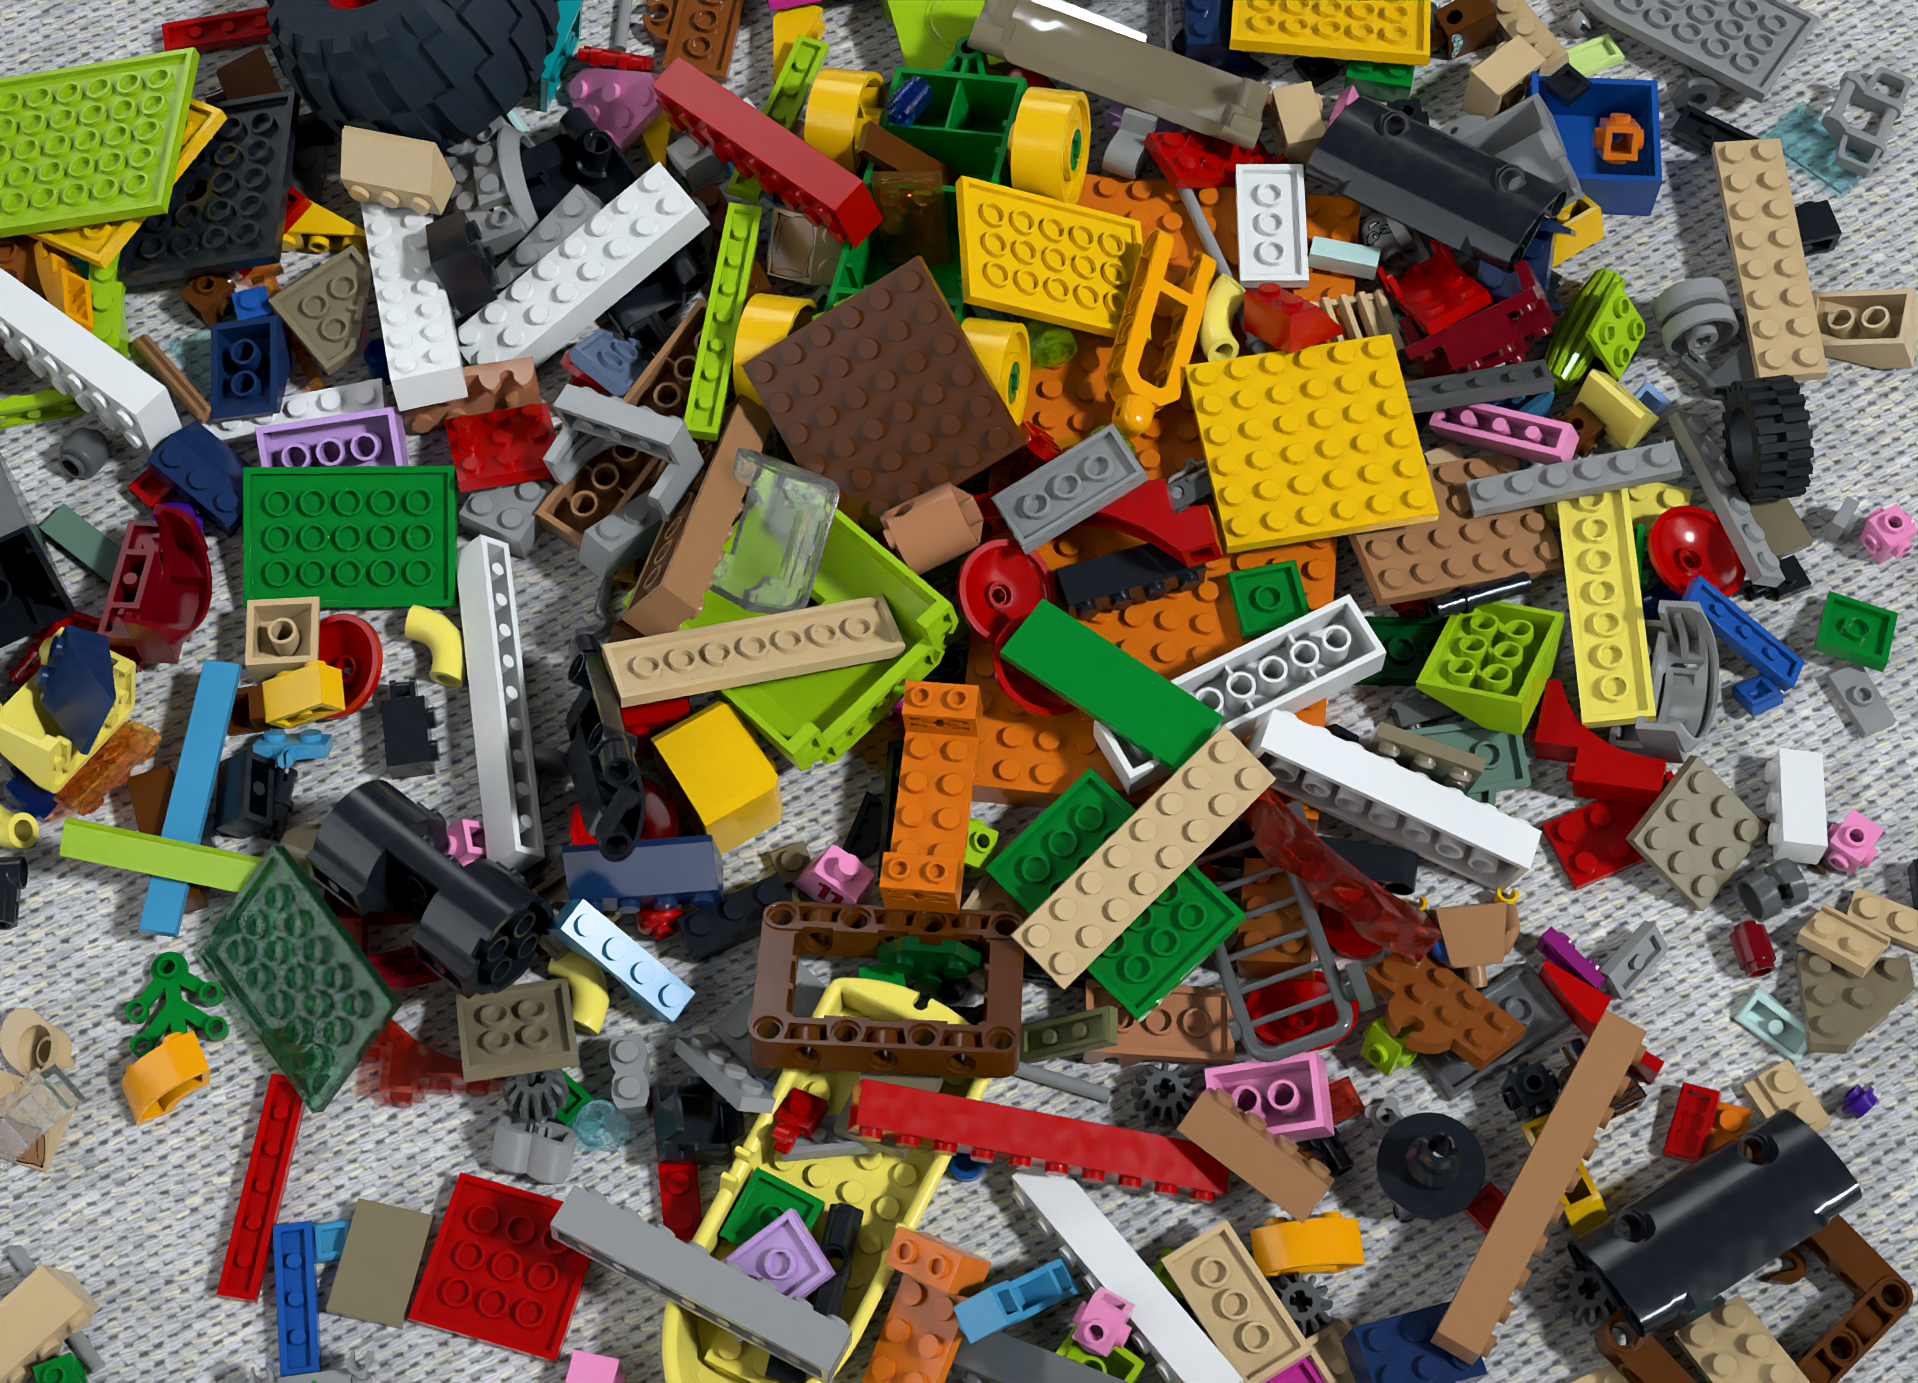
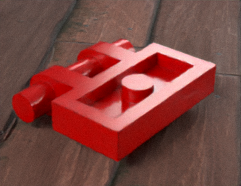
M584 46V49L579 48L577 54V61L589 63V66L593 68L611 69V67H615L618 70L643 72V69L652 71L654 65V58L597 47Z

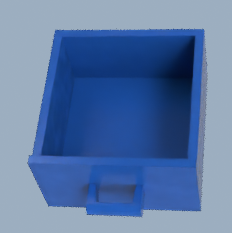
M1531 72L1524 100L1539 93L1550 110L1566 149V156L1578 178L1583 194L1599 205L1601 213L1605 215L1650 216L1662 184L1658 80L1587 78L1592 82L1590 90L1566 108L1543 89L1544 81L1550 76H1538V72ZM1611 113H1625L1631 115V119H1635L1641 126V129L1644 130L1643 148L1638 150L1637 161L1626 160L1625 164H1610L1601 158L1597 148H1593L1592 142L1593 131L1595 127L1599 128L1600 118H1610ZM1613 133L1612 141L1618 140L1621 137V133Z

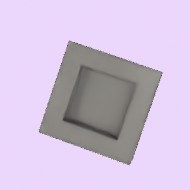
M1847 496L1823 538L1836 544L1842 533L1849 536L1859 520V517L1853 514L1860 502Z

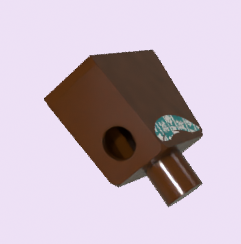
M1454 0L1434 13L1435 29L1430 31V53L1442 48L1448 59L1452 60L1497 44L1496 9L1490 0Z

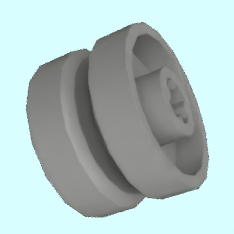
M1699 277L1686 280L1671 286L1654 300L1651 310L1656 324L1661 329L1660 336L1664 348L1670 356L1682 358L1691 349L1698 356L1705 355L1721 348L1738 333L1739 324L1733 309L1729 306L1730 299L1726 287L1720 279Z

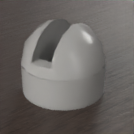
M1580 8L1569 19L1563 29L1575 38L1585 37L1586 34L1580 29L1585 26L1591 30L1592 21L1589 15Z

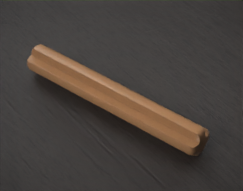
M142 334L140 338L135 339L133 346L136 348V351L191 415L201 424H205L211 419L210 405L152 338L147 334Z

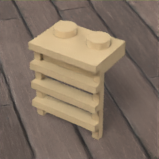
M1383 288L1376 289L1374 293L1366 294L1365 291L1358 292L1355 296L1342 294L1335 299L1322 297L1320 301L1310 302L1318 306L1337 324L1338 321L1333 308L1338 307L1350 340L1391 334L1397 358L1403 352L1405 347ZM1351 305H1356L1357 309L1354 312L1352 310ZM1342 334L1330 339L1331 343L1345 341Z

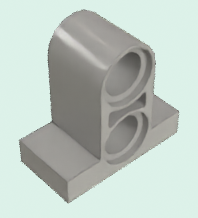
M1126 108L1122 115L1120 128L1106 149L1102 170L1132 180L1136 178L1143 179L1149 157V152L1143 142L1148 133L1155 132L1158 117Z

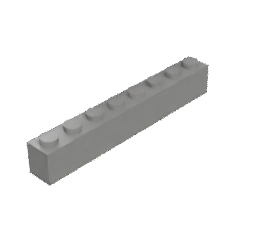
M574 1185L550 1223L552 1238L825 1383H830L852 1343V1330L848 1328V1324L841 1318L832 1314H828L826 1317L814 1311L813 1306L801 1297L793 1296L792 1299L778 1292V1287L764 1278L755 1280L744 1274V1270L738 1264L726 1259L721 1262L709 1256V1251L702 1245L693 1241L687 1244L675 1238V1234L662 1224L655 1223L654 1226L641 1220V1216L633 1209L624 1205L618 1208L610 1204L602 1193L588 1187L584 1190Z

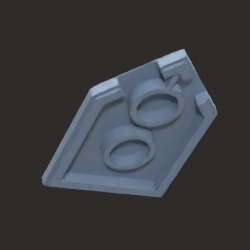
M599 329L571 348L569 351L571 362L614 396L625 395L650 363L643 360L641 355L643 347L639 340L628 338L626 341L613 338L612 332Z

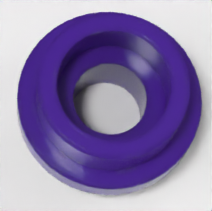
M1856 1084L1842 1097V1101L1845 1104L1841 1110L1846 1115L1851 1114L1855 1119L1862 1117L1878 1100L1873 1094L1874 1089L1869 1084L1863 1087Z

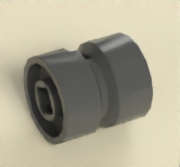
M1782 858L1766 866L1764 873L1756 871L1739 879L1737 882V889L1742 903L1752 918L1758 922H1764L1780 914L1782 907L1784 909H1791L1807 901L1809 898L1808 886L1802 872L1788 858Z

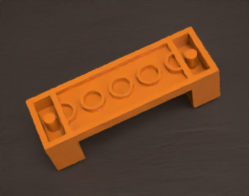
M906 680L902 706L905 739L890 852L883 853L879 884L885 908L959 914L983 714L979 685Z
M898 1226L884 1264L903 1272L904 1275L861 1383H945L964 1334L959 1328L957 1315L953 1307L980 1293L992 1262L929 1233Z

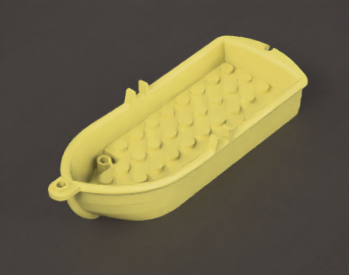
M840 977L829 983L811 1018H824V1015L870 1017V1020L896 1022H901V1019L948 1021V1024L971 1025L959 1014L933 998L928 1002L926 1009L917 1010L914 1004L917 1002L920 992L886 981ZM784 1068L770 1093L776 1099L772 1114L760 1113L743 1146L737 1145L735 1148L736 1159L728 1173L723 1171L720 1179V1189L692 1241L702 1245L709 1251V1256L719 1261L738 1248L721 1239L719 1234L757 1167L825 1202L826 1206L811 1232L819 1248L831 1204L844 1203L863 1210L864 1215L852 1261V1275L847 1282L839 1316L848 1324V1328L852 1330V1343L833 1375L834 1377L859 1342L896 1270L884 1264L898 1226L916 1230L952 1156L936 1154L933 1152L932 1147L912 1149L905 1160L881 1152L782 1162L781 1152L773 1149L777 1140L773 1139L771 1135L777 1126L775 1116L793 1088H798L828 1100L829 1110L825 1116L840 1115L853 1090V1086L861 1072ZM946 1076L938 1093L980 1101L991 1078ZM839 1258L828 1260L834 1271L839 1270L844 1264V1261ZM667 1299L661 1342L662 1363L666 1383H781L765 1378L770 1353L747 1341L744 1344L738 1343L732 1333ZM807 1374L805 1383L825 1382Z

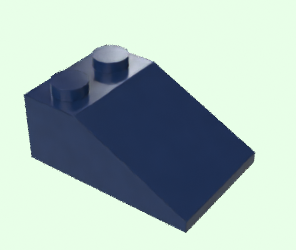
M277 315L211 324V420L213 422L280 413L292 363L291 331Z
M66 624L61 636L54 637L49 650L50 658L46 665L42 664L39 667L35 685L39 686L40 701L77 750L81 754L88 755L116 700L108 636Z

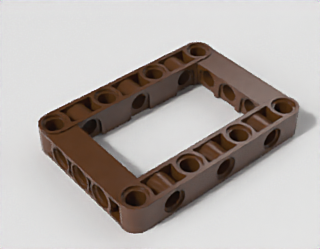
M779 901L770 904L763 913L749 1025L751 1059L759 1066L767 1068L981 1078H1007L1013 1075L1018 1070L1020 1058L1024 949L1010 935L1024 920L1018 914L1009 911L959 909V914L888 909L881 905ZM903 936L919 937V944H936L941 946L942 939L956 940L984 955V963L986 964L982 1023L978 1022V1025L948 1024V1021L901 1019V1022L870 1020V1017L824 1015V1018L793 1017L799 955L877 958L879 946Z
M1840 1214L1829 1219L1831 1222L1827 1226L1799 1243L1800 1245L1805 1244L1826 1265L1824 1269L1828 1274L1833 1272L1854 1294L1852 1297L1854 1299L1852 1302L1854 1306L1843 1317L1832 1323L1801 1354L1803 1358L1796 1364L1810 1383H1837L1913 1304L1914 1295L1908 1282ZM1882 1290L1892 1296L1893 1307L1884 1302ZM1618 1308L1596 1330L1594 1340L1598 1351L1629 1383H1697L1653 1338L1652 1334L1655 1331L1644 1338L1639 1337L1630 1328ZM1612 1328H1617L1624 1333L1626 1338L1625 1345H1620L1614 1341L1611 1334ZM1831 1342H1835L1841 1347L1843 1351L1842 1359L1833 1354Z

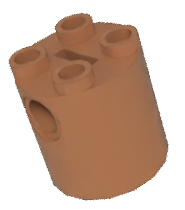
M950 481L891 508L879 516L885 529L883 530L884 536L892 550L896 549L899 560L918 576L980 546L984 522L981 511L972 494L953 486Z

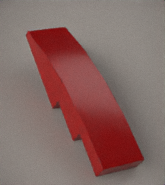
M1546 960L1539 971V977L1573 1020L1572 1022L1586 1037L1590 1038L1612 998ZM1645 1051L1638 1066L1635 1067L1630 1064L1628 1070L1651 1085L1662 1068L1664 1061Z

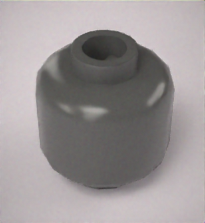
M77 428L58 448L60 467L67 475L76 479L92 478L110 460L111 456L106 436L98 430L89 428Z

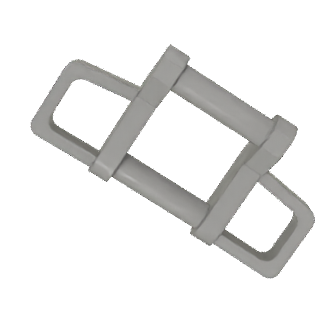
M1878 67L1867 84L1859 74L1852 71H1846L1842 75L1839 82L1840 89L1832 107L1825 112L1821 120L1822 126L1834 142L1838 144L1834 160L1836 166L1865 178L1871 175L1878 158L1882 157L1887 145L1885 141L1894 121L1901 116L1904 110L1903 102L1911 87V78L1885 67ZM1881 81L1900 89L1901 94L1898 99H1895L1872 88L1876 82ZM1849 100L1856 106L1882 115L1874 135L1849 126L1848 121L1843 116ZM1845 147L1871 157L1870 162L1863 163L1845 154Z

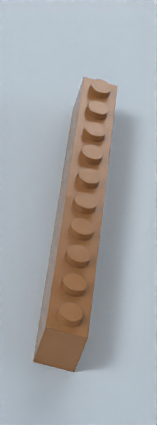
M1607 1009L1605 1010L1430 1341L1431 1343L1472 1366L1480 1355L1485 1358L1488 1357L1498 1338L1491 1334L1497 1322L1504 1325L1515 1304L1509 1301V1298L1515 1288L1522 1291L1529 1279L1532 1270L1526 1266L1531 1256L1539 1258L1549 1239V1237L1543 1235L1548 1223L1555 1226L1566 1206L1560 1202L1565 1190L1572 1193L1582 1175L1580 1171L1576 1170L1581 1159L1589 1161L1599 1142L1593 1138L1597 1128L1605 1129L1615 1111V1109L1609 1106L1614 1095L1619 1098L1622 1097L1631 1080L1630 1077L1625 1075L1630 1064L1637 1067L1647 1049L1646 1046L1641 1044L1647 1031Z

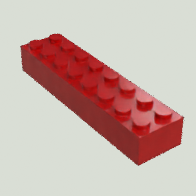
M679 56L651 84L658 96L656 99L657 104L669 114L668 122L676 131L681 134L684 131L689 133L691 139L702 149L706 147L712 149L713 154L722 163L727 164L731 162L744 178L749 180L752 177L757 180L758 185L767 194L772 196L776 193L790 210L796 211L799 209L802 211L804 217L815 227L820 225L825 227L828 234L841 244L845 241L856 249L883 220L863 180Z

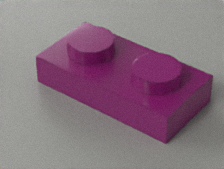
M1551 926L1541 935L1535 947L1554 965L1595 989L1600 990L1606 979L1599 972L1601 968L1592 959H1585L1575 949L1573 941L1565 933H1558Z

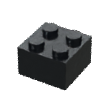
M460 210L425 225L430 264L460 315L498 300L496 285L500 284V279L494 268V265H497V260L489 245L484 247L482 244V233L476 221H469L465 212Z

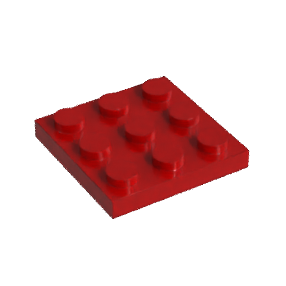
M547 403L527 404L523 407L505 410L496 409L487 413L469 416L460 415L444 420L460 493L553 477L543 461V457L556 439Z

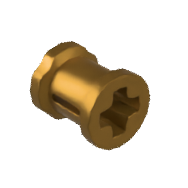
M647 552L620 569L618 574L613 577V585L620 590L630 592L636 586L649 554Z

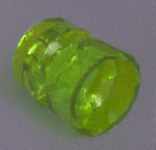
M1021 317V323L1025 325L1028 332L1033 359L1038 366L1053 367L1069 361L1076 354L1077 345L1073 333L1068 327Z

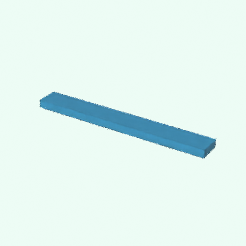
M204 659L161 837L198 845L201 843L242 672V667L239 663ZM151 875L138 928L139 931L143 934L178 938L191 883Z

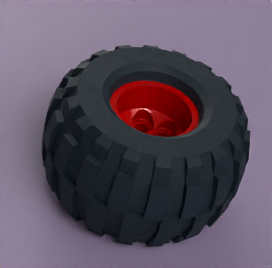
M266 0L269 5L267 22L273 32L268 35V40L272 52L292 88L315 115L342 136V130L346 125L435 142L439 150L442 151L453 147L457 141L470 136L473 138L490 128L489 124L503 113L508 114L522 100L521 95L530 85L536 84L546 68L543 63L546 56L553 52L559 35L556 28L560 20L557 1L560 0Z

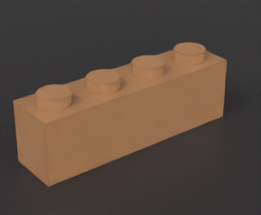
M1211 1087L1203 1091L1177 1130L1303 1224L1335 1181V1179L1329 1176L1330 1170L1317 1159L1311 1158L1310 1161L1297 1152L1299 1147L1288 1137L1281 1134L1278 1137L1265 1128L1267 1123L1257 1114L1248 1111L1246 1114L1234 1105L1236 1100L1226 1091L1220 1088L1214 1090Z

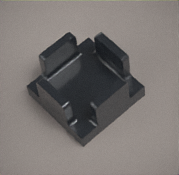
M690 1076L675 1086L657 1085L651 1090L658 1163L726 1166L733 1162L732 1142L745 1134L743 1111H738L729 1102H726V1099L702 1077Z

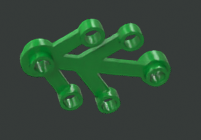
M177 952L160 954L151 965L153 980L139 999L131 1000L125 1006V1015L133 1024H142L148 1020L150 1016L149 1009L165 990L167 1003L145 1033L138 1034L132 1038L130 1049L133 1054L140 1059L155 1049L156 1043L169 1026H171L172 1033H188L186 1020L205 1031L213 1041L218 1042L226 1039L230 1028L225 1019L220 1016L211 1017L184 1001L181 992L182 986L199 995L206 1006L215 1007L224 998V992L221 987L215 982H204L189 973L188 962L181 954ZM174 964L175 968L171 973H163L166 965ZM209 990H217V995L213 999L205 998ZM143 1007L141 1015L137 1017L131 1016L135 1008ZM214 1025H223V1029L220 1033H211V1029ZM143 1041L149 1042L146 1050L142 1052L137 1051L138 1044Z

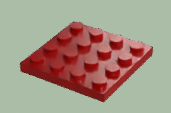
M460 1172L408 1316L410 1322L557 1364L592 1259L552 1238L550 1223L564 1201Z

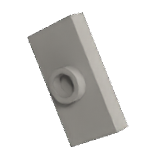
M1853 663L1828 674L1825 680L1862 739L1895 724L1896 718L1863 666Z

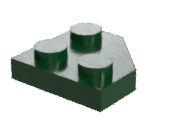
M903 936L879 946L877 960L890 966L893 971L905 974L918 981L921 986L930 989L939 988L943 984L982 970L984 964V955L956 940L942 939L941 946L936 944H919V937Z

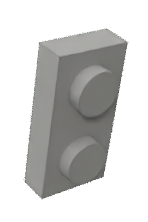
M1644 920L1599 970L1606 978L1604 982L1613 997L1624 1000L1669 950L1656 924Z

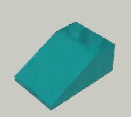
M583 0L557 1L560 20L556 30L559 35L554 51L547 55L543 62L546 68L537 81L539 105L542 112L547 113L581 37Z

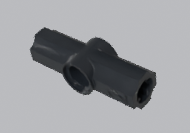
M844 1203L830 1205L820 1246L827 1260L839 1258L844 1261V1264L839 1270L835 1271L836 1274L811 1292L807 1299L813 1306L814 1311L826 1317L828 1314L840 1316L847 1282L852 1275V1261L864 1215L863 1210Z

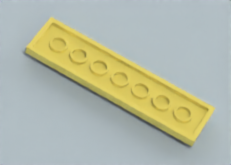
M1628 488L1558 501L1582 725L1590 729L1636 724L1638 716H1645L1647 723L1657 722Z

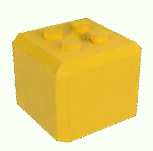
M717 701L650 739L657 771L667 791L696 836L712 834L720 855L780 822L783 805L780 783L775 772L778 770L777 766L767 751L763 753L757 744L759 739L753 727L743 722L732 703Z

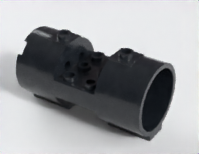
M368 781L350 791L328 814L319 829L313 849L305 855L310 877L362 917L369 911L384 914L398 908L420 924L419 930L411 936L415 958L467 999H470L476 993L483 995L484 991L488 990L493 991L495 994L499 993L517 981L538 957L539 953L534 949L540 941L542 934H550L547 928L553 921L551 904L526 886V881L519 871L514 868L508 869L499 861L495 863L490 859H479L462 867L461 863L450 854L445 856L446 844L449 842L446 831L447 822L442 814L435 809L429 810L419 801L415 803L387 781Z

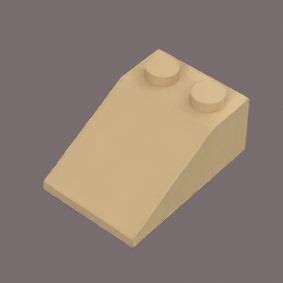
M1915 288L1812 292L1825 356L1877 369L1913 368L1918 343V296Z

